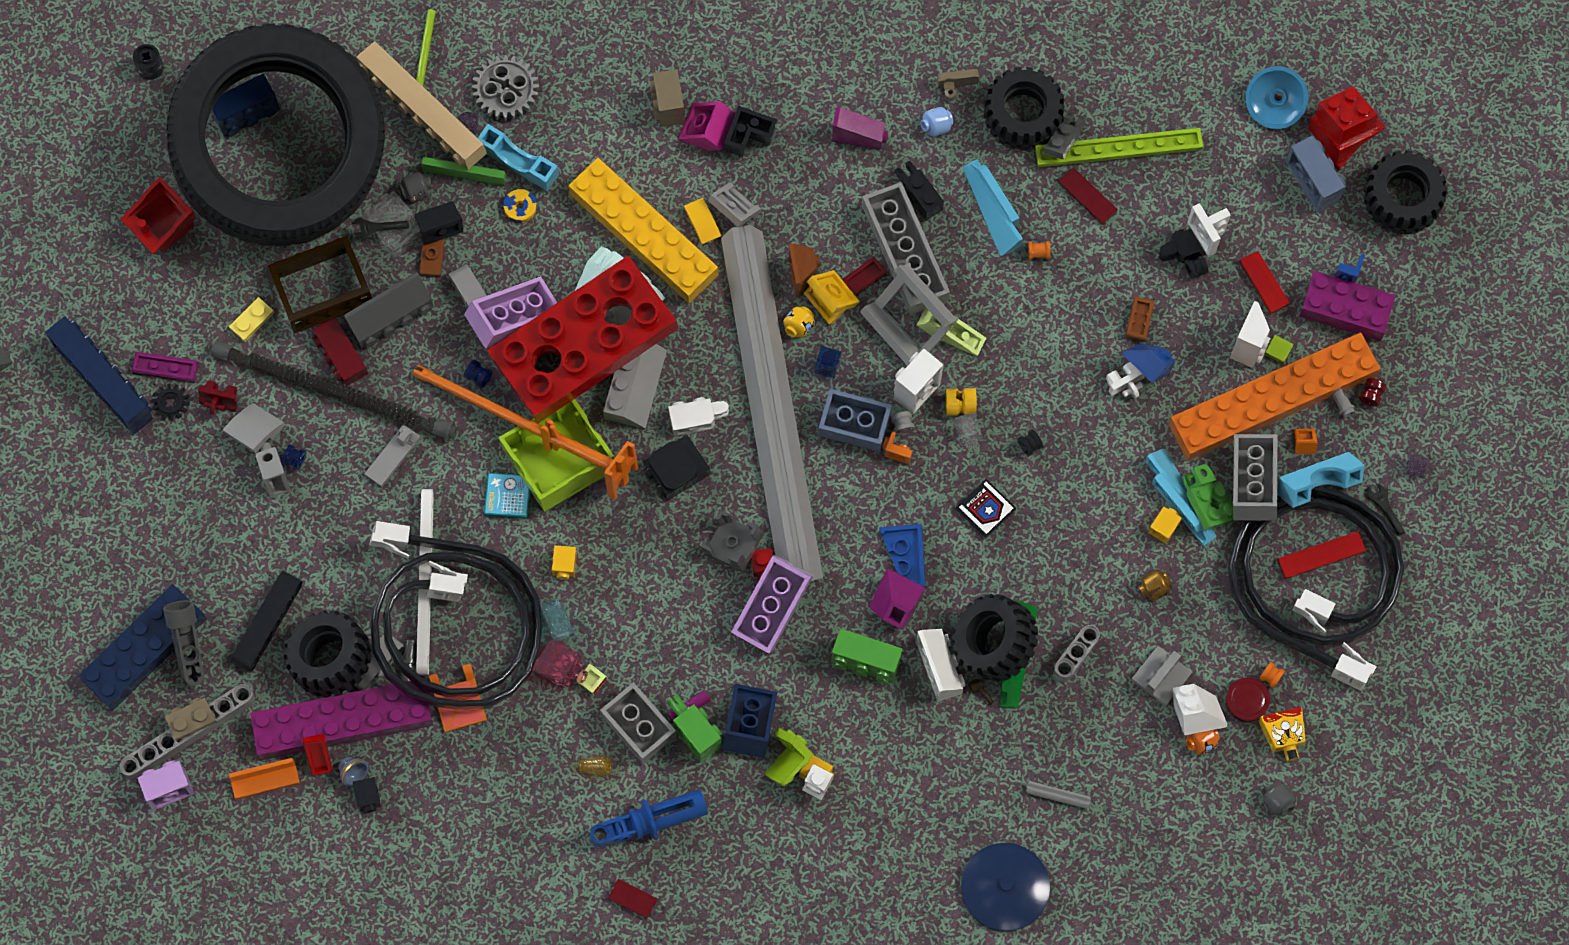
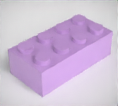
M538 277L472 301L464 315L485 349H487L555 305L557 301L542 277Z
M777 555L772 556L731 633L767 653L773 652L813 575Z

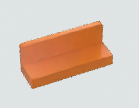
M293 758L228 774L235 800L300 784L296 763Z

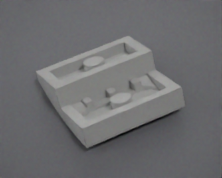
M252 403L239 412L225 426L223 432L254 453H257L268 439L273 441L286 424Z

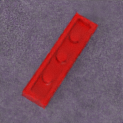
M1357 531L1280 557L1277 561L1286 580L1365 553L1366 549Z

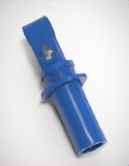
M699 789L653 805H648L644 799L641 801L642 808L631 809L628 815L618 816L593 826L590 832V842L596 848H603L627 841L633 837H637L639 840L647 834H650L654 840H657V831L659 832V830L708 815L703 794ZM689 805L692 806V807H690V808H687V809H684V810H681V811H678V812H675V813H672V814H669V815H666V816H663V817H660V818H656V819L653 818V817H655V816H658V815H661V814H664V813H667V812H670V811H674V810H677V809H680V808H683V807H686V806H689ZM600 831L605 833L606 838L599 841L595 839L594 834Z

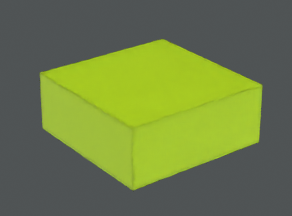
M1274 335L1264 355L1284 364L1294 344Z

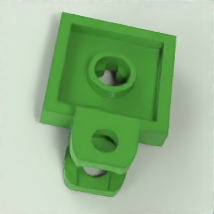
M1208 465L1196 466L1192 469L1193 473L1186 474L1183 477L1184 485L1188 490L1186 495L1205 531L1237 521L1233 520V504L1221 481L1215 482L1216 478ZM1200 471H1203L1206 476H1202Z

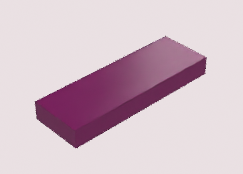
M135 351L131 372L133 374L195 383L199 362Z

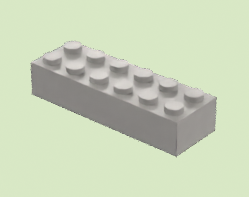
M902 182L862 196L863 210L893 278L897 276L894 270L899 265L903 266L911 263L912 270L942 303L949 301L950 291ZM904 284L899 292L909 315L923 311L925 309L924 304Z

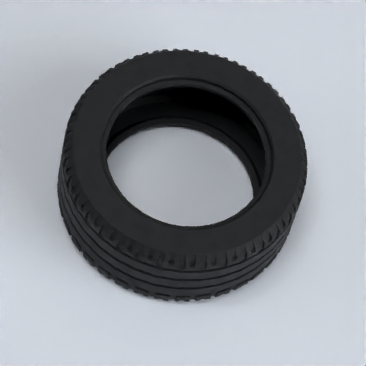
M275 23L262 24V26L253 25L244 27L243 30H235L226 34L225 37H220L212 42L184 70V74L180 77L169 104L166 124L168 155L174 177L189 204L194 207L193 209L212 226L233 238L236 237L248 243H257L258 245L265 246L296 245L308 242V240H314L325 235V233L331 232L346 221L365 200L376 179L383 156L385 143L383 110L374 84L370 81L369 75L358 64L359 62L337 42H332L329 40L330 38L320 33H314L312 30L304 27L298 28L289 24L275 25ZM263 72H284L300 76L319 87L337 108L345 133L344 156L333 175L312 193L287 201L258 199L239 191L229 184L214 166L205 141V131L209 115L221 95L232 85L246 77Z

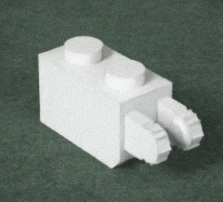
M704 397L696 398L693 402L689 403L682 401L673 403L672 406H668L674 437L712 429L715 425V420L728 416L729 405L724 401L711 403L710 398L705 399Z

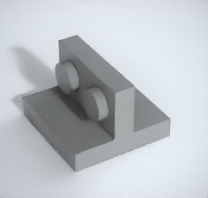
M1157 646L1132 677L1131 681L1166 707L1173 698V688L1183 686L1192 674V671L1179 662L1181 656L1177 652L1173 651L1170 655Z

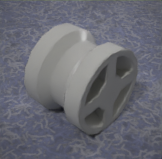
M899 412L891 416V422L895 425L894 432L896 435L907 434L915 430L914 424L911 423V412Z

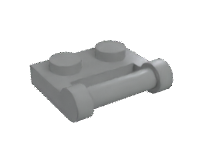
M730 182L712 193L708 201L739 227L751 218H756L762 209L758 205L754 206Z

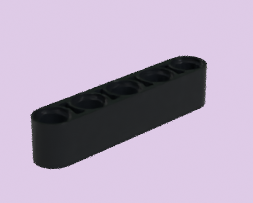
M285 571L279 574L231 658V663L249 672L255 669L300 591L303 580Z

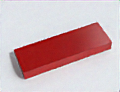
M1259 251L1240 259V265L1270 314L1289 306L1290 302Z

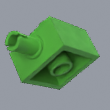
M677 694L673 696L674 699L671 698L667 702L678 716L673 720L674 729L698 761L702 763L722 748V733L715 724L710 725L707 720L708 715L701 707L698 709L693 704L688 708Z

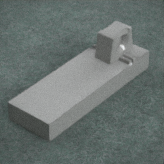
M403 424L364 475L382 488L419 442L421 436Z

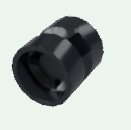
M143 44L134 50L133 61L139 75L143 79L154 80L163 73L164 64L155 46Z

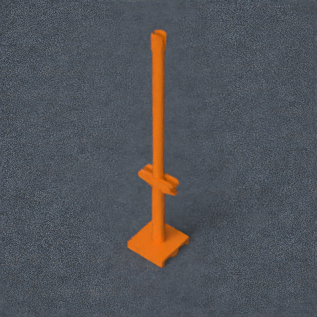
M417 365L418 370L414 369L413 371L414 377L424 382H429L542 437L543 446L547 451H551L552 448L558 451L562 448L605 469L606 488L610 498L616 500L618 497L617 488L620 485L623 487L629 482L628 474L631 469L634 471L638 470L635 444L629 441L625 443L616 457L612 459L560 434L554 422L550 419H547L545 425L541 426L432 373L431 370Z

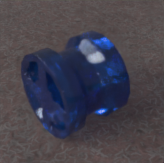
M290 444L283 454L282 464L292 465L293 469L299 470L306 458L307 452L303 449L298 450L294 445Z

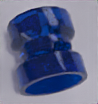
M474 359L467 366L463 377L467 380L475 381L478 387L483 388L490 380L493 370L488 367L483 368L481 363Z

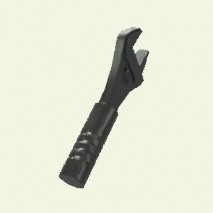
M357 218L352 222V225L360 224L361 232L353 234L361 236L362 239L377 231L409 228L408 220L374 223L363 218Z
M1378 484L1380 491L1372 493L1371 488L1368 487L1367 497L1382 508L1397 536L1404 534L1405 531L1389 505L1388 489H1384L1382 485Z

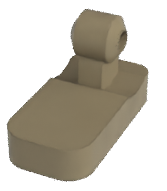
M977 69L945 72L937 75L938 88H944V97L947 101L955 99V87L979 83V72Z

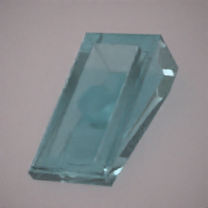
M560 599L540 604L541 617L554 641L575 636Z

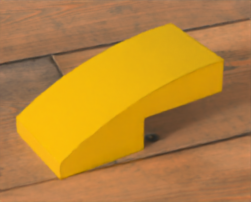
M704 198L684 205L690 223L693 225L701 244L721 236Z

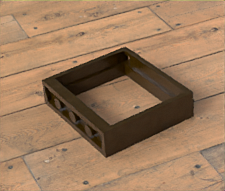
M347 236L337 238L331 242L267 265L294 334L343 316L372 299ZM347 253L361 288L293 313L279 278Z

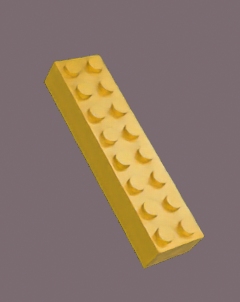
M599 158L592 162L568 185L569 194L688 304L718 276V266Z

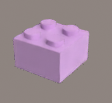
M180 761L166 762L162 768L146 770L142 773V776L137 777L146 802L153 811L195 794L187 772Z

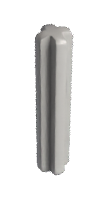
M1032 781L1028 782L1026 788L1027 794L1085 809L1089 808L1091 801L1089 796Z

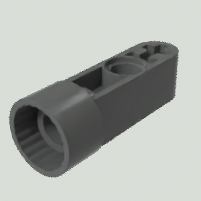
M189 600L176 601L163 607L166 626L171 629L180 676L188 684L195 686L203 681L204 670L194 625L197 622L194 603ZM192 649L191 654L184 657L185 651Z

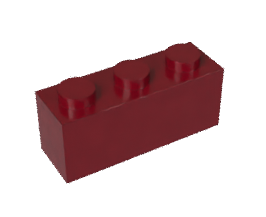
M336 318L312 329L315 335L312 339L317 348H323L325 352L323 357L327 364H332L336 369L333 373L339 383L343 381L347 387L368 375L366 366Z

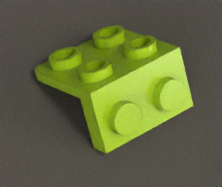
M778 728L774 735L786 749L765 771V775L781 786H785L793 781L796 773L809 763L810 758L814 754L805 746L807 742L800 735L796 736L789 729L786 732Z

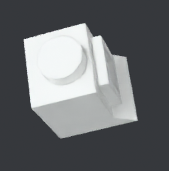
M813 764L805 779V785L802 790L822 800L833 780V774Z

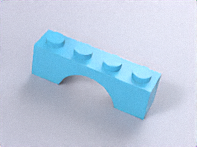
M489 124L486 125L478 137L484 144L487 152L486 155L546 191L550 189L559 176L556 164L541 155L533 156L513 144L504 133Z
M1350 452L1341 454L1279 477L1277 495L1292 508L1310 502L1311 490L1319 485H1337L1346 489L1362 483L1364 464Z

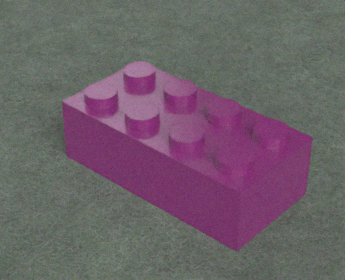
M1314 271L1299 317L1355 334L1361 332L1364 337L1381 341L1396 295Z

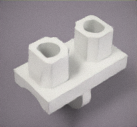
M1131 362L1123 366L1127 376L1121 378L1117 371L1107 375L1106 380L1110 386L1109 393L1111 396L1123 391L1124 397L1130 394L1133 398L1139 397L1138 390L1143 385L1138 381L1144 379V375Z

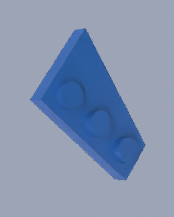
M922 524L880 527L879 530L897 573L926 588Z

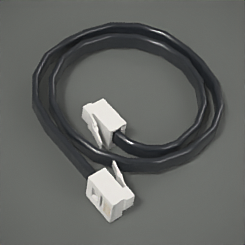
M1317 486L1311 490V494L1338 501L1342 504L1321 498L1310 499V502L1294 508L1286 503L1277 508V518L1292 510L1319 508L1345 516L1364 530L1376 549L1382 575L1374 603L1360 613L1345 615L1334 612L1332 610L1335 603L1307 589L1304 590L1301 598L1297 599L1292 610L1304 616L1311 624L1325 634L1326 630L1322 626H1325L1327 620L1340 624L1359 623L1372 616L1382 604L1390 576L1386 548L1371 523L1354 511L1356 510L1379 527L1390 544L1393 553L1396 574L1391 595L1376 618L1352 633L1322 636L1298 629L1270 611L1254 587L1250 559L1255 540L1269 522L1273 520H1262L1249 536L1242 569L1246 592L1258 612L1282 632L1274 629L1255 615L1239 591L1235 566L1241 543L1255 520H1245L1234 542L1228 565L1231 593L1246 620L1270 638L1333 668L1331 677L1362 691L1368 678H1371L1377 666L1365 661L1358 652L1356 653L1346 643H1351L1375 630L1393 607L1399 594L1404 573L1400 542L1385 518L1366 504L1343 492ZM1277 495V502H1278L1279 500L1282 499L1279 495ZM1297 639L1321 646L1343 644L1342 646L1351 653L1352 658L1342 654L1338 660Z
M376 521L370 539L371 546L385 548L391 553L393 552L406 559L409 558V555L402 551L405 550L407 544L453 551L426 553L405 562L382 584L372 611L370 628L372 653L385 678L407 697L440 708L454 710L486 709L511 697L531 675L541 642L542 619L540 598L528 575L506 555L479 545L410 535V526ZM473 554L501 564L520 581L532 604L534 631L532 649L525 671L509 689L485 700L459 701L446 698L476 697L502 685L522 662L530 638L528 606L515 582L493 563L468 555ZM434 562L463 563L488 572L508 589L520 612L522 639L515 660L498 678L478 687L447 688L423 679L404 662L392 639L391 611L394 603L401 595L412 590L426 589V597L454 602L460 601L467 583L468 574L453 572ZM424 563H428L429 566L438 569L443 574L431 573L428 580H413L400 586L389 597L382 615L384 642L397 669L420 689L446 698L435 697L411 688L392 671L380 648L378 621L387 590L404 572Z

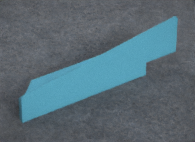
M977 159L965 165L963 170L1000 256H1004L1021 247L1023 238L1015 228L1018 225L1019 217L987 166H981Z
M1161 449L1149 454L1145 463L1156 475L1152 484L1172 509L1180 514L1181 520L1203 546L1207 545L1216 538V534L1213 529L1204 530L1186 495L1188 490L1184 485L1183 479L1165 449Z

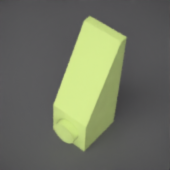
M925 307L917 326L932 336L941 324ZM958 319L941 340L974 356H978L986 337Z

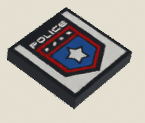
M987 479L956 507V510L985 539L1017 509Z

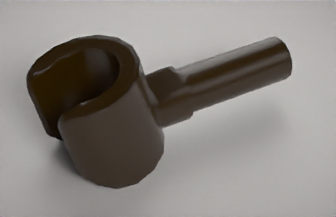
M975 679L968 683L972 693L979 691L990 706L994 703L984 689L981 680Z

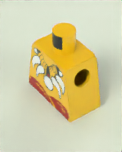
M1302 707L1261 716L1259 724L1273 753L1284 751L1287 762L1299 759L1296 747L1303 746L1305 743Z

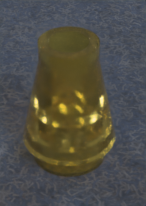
M604 754L580 759L579 772L600 776L611 774V757H606Z

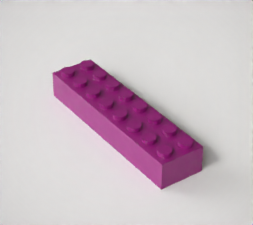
M406 681L411 688L427 693L426 690L420 689L412 681ZM393 684L250 713L257 755L260 760L305 752L302 738L319 734L325 735L327 747L433 726L430 705L407 697Z

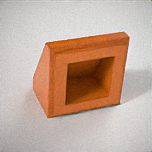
M1294 429L1295 454H1316L1318 442L1315 429Z

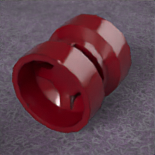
M1367 378L1364 384L1365 390L1361 392L1359 400L1369 406L1378 407L1381 401L1380 396L1385 392L1386 385L1378 379Z

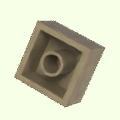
M678 69L653 73V80L650 81V93L654 106L655 120H659L660 127L685 123Z

